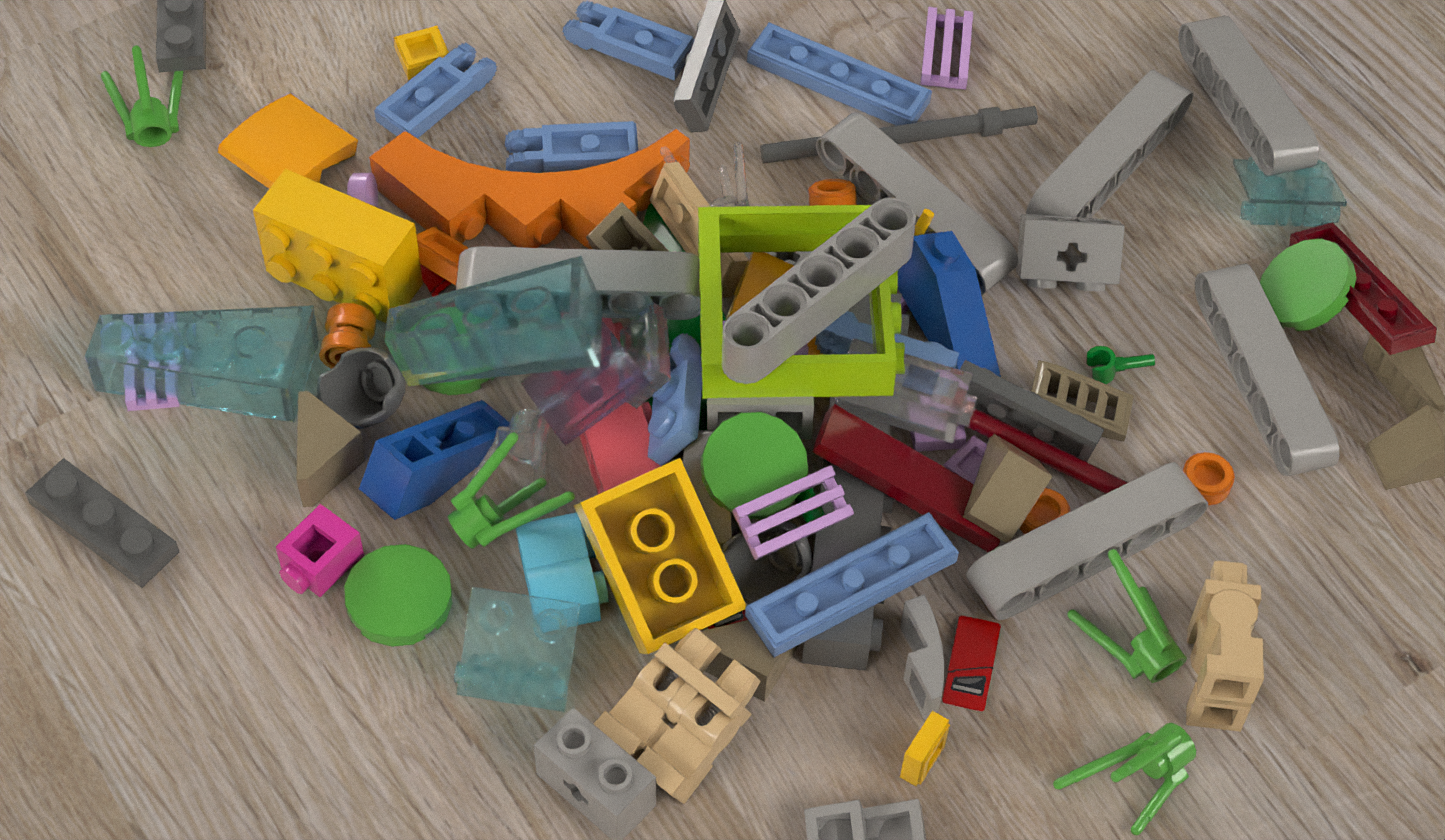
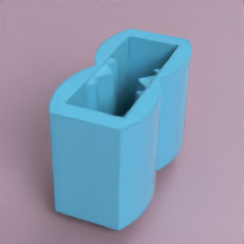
M577 512L531 521L516 528L518 547L537 633L601 621L600 604L609 602L603 571H592L589 559L597 557L584 528H582Z

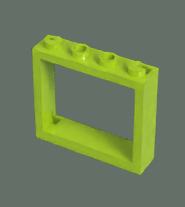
M871 205L698 207L702 399L894 395L896 374H905L904 342H895L894 335L901 333L900 302H891V294H897L898 271L869 293L874 354L792 355L765 378L749 384L737 383L729 379L722 368L723 314L720 253L814 251Z

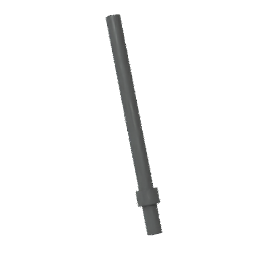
M997 106L979 109L978 114L879 129L897 144L980 133L982 137L1002 134L1003 129L1036 125L1038 115L1035 106L1002 111ZM819 137L760 145L762 162L764 164L818 156L816 141Z

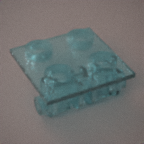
M1249 157L1248 160L1233 159V165L1249 200L1243 201L1241 204L1242 220H1249L1251 225H1275L1277 217L1279 226H1286L1290 206L1292 205L1291 218L1293 226L1299 227L1302 223L1303 226L1317 227L1332 222H1339L1340 206H1346L1347 201L1327 162H1322L1318 159L1314 167L1266 176L1252 157Z
M472 586L461 661L457 662L454 675V683H458L456 695L565 712L581 603Z

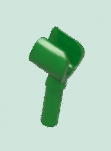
M1095 346L1087 352L1086 364L1088 366L1105 365L1092 369V379L1108 384L1114 379L1116 372L1154 366L1155 356L1154 354L1116 357L1113 350L1109 347Z

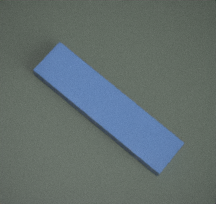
M772 23L767 24L747 53V63L895 126L917 123L931 101L932 90Z
M928 512L747 605L745 616L774 658L956 563L959 552Z

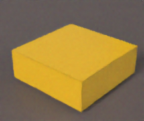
M438 26L393 37L395 50L408 80L415 77L438 57L443 58L449 53Z
M932 710L904 754L900 778L916 787L918 784H922L945 747L950 728L949 719Z

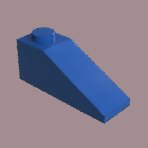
M953 231L914 236L911 258L897 270L898 290L928 341L939 343L946 349L959 353L953 382L965 360L981 368H986L1001 377L976 269Z
M480 400L375 441L359 490L377 504L381 510L396 520L435 502L488 459L510 433L517 432V428L485 401Z

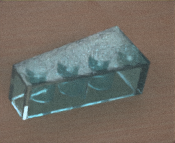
M580 255L388 309L384 341L408 386L601 366L602 301Z
M314 306L100 315L85 354L94 389L99 392L124 396L125 389L136 390L138 398L146 397V392L156 393L157 398L161 400H167V395L177 396L178 402L181 405L294 422L298 411V392H304L319 343Z

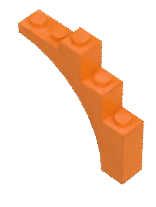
M675 129L647 148L613 162L580 170L532 173L502 171L467 163L431 148L410 133L404 131L371 155L369 159L371 172L375 176L378 191L426 230L436 227L458 242L463 243L466 240L475 238L484 226L488 224L516 247L538 248L542 244L546 245L553 241L559 231L564 229L585 247L592 249L586 236L619 203L623 202L636 217L637 211L647 209L651 203L650 197L664 163L679 162L685 172H688L690 167V139Z

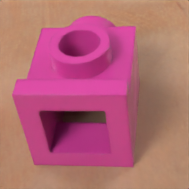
M321 504L276 546L281 566L279 574L282 580L298 594H303L309 589L318 597H321L354 564L356 565L364 557L360 532Z

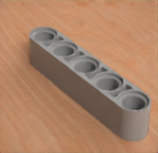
M1224 15L1182 24L1178 32V42L1184 61L1260 170L1266 176H1273L1314 167L1319 158V147L1314 131L1229 16Z
M1154 69L1150 70L1042 183L1031 198L1026 214L1092 218L1182 120L1191 105L1193 92Z
M856 112L851 113L817 139L816 150L821 161L837 177L852 182L856 186V193L869 205H873L875 202L885 198L902 199L915 209L916 223L924 209L931 210L934 213V217L925 234L953 231L976 269L981 295L1017 267V252L1002 234L864 115Z
M885 198L875 202L733 313L725 321L722 332V368L727 377L737 383L744 384L755 383L765 378L905 265L912 255L916 223L915 209L908 202L897 198Z
M471 247L464 250L459 256L455 302L458 307L466 312L484 315L692 319L700 315L699 256L693 253L669 251Z
M1245 263L1197 274L1195 278V294L1198 305L1279 472L1283 476H1292L1335 466L1340 456L1335 431L1251 266Z
M1168 463L988 552L971 565L966 573V578L996 620H1005L1113 566L1108 558L1110 550H1117L1122 560L1187 528L1205 513L1208 508V502L1177 463Z

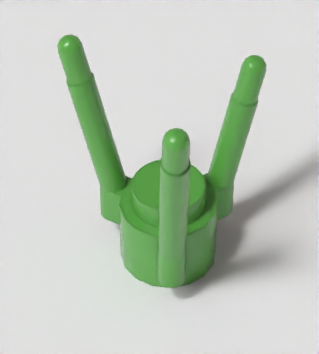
M138 45L132 47V55L140 99L134 103L131 112H129L110 74L107 71H103L101 79L125 125L127 139L134 140L137 144L144 147H157L168 142L172 133L179 131L177 115L184 72L174 71L167 109L159 99L150 97L142 51Z
M514 432L510 433L502 444L498 446L468 486L451 499L456 510L448 515L449 522L462 541L471 549H474L479 544L485 547L497 537L546 515L575 499V494L568 491L504 520V514L544 488L547 484L546 479H537L498 505L486 494L479 499L475 497L476 493L517 442L518 435Z
M1112 549L1108 552V558L1147 629L1139 633L1131 641L1130 644L1135 650L1133 654L1130 655L1076 610H1069L1067 616L1082 631L1119 660L1133 679L1138 678L1144 673L1151 683L1159 682L1177 671L1186 662L1187 657L1171 637L1146 587L1137 586L1117 550Z
M1166 723L1153 734L1146 732L1134 742L1054 780L1053 786L1058 790L1063 789L1137 755L1111 773L1110 778L1113 782H1119L1141 768L1153 779H1160L1161 777L1165 779L1131 827V833L1137 836L1141 834L1147 824L1153 819L1173 790L1188 779L1189 775L1184 767L1196 757V748L1191 737L1183 728L1174 723Z

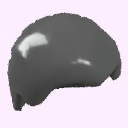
M374 347L355 348L344 352L334 368L319 376L318 394L316 397L356 429L366 428L384 422L400 407L406 392L405 375L395 357L385 350Z
M787 521L757 536L760 543L763 544L798 528V526ZM741 531L728 540L722 549L741 595L748 605L808 575L813 565L812 551L807 537L757 560L754 559Z

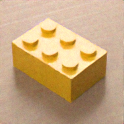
M288 169L281 173L253 209L266 271L281 282H292L311 290L313 294L325 301L333 300L340 304L353 303L364 306L373 312L377 320L391 326L395 324L423 285L416 228L413 222Z
M681 458L574 505L639 653L650 654L659 650L664 643L669 645L684 638L694 628L700 631L746 609V603Z

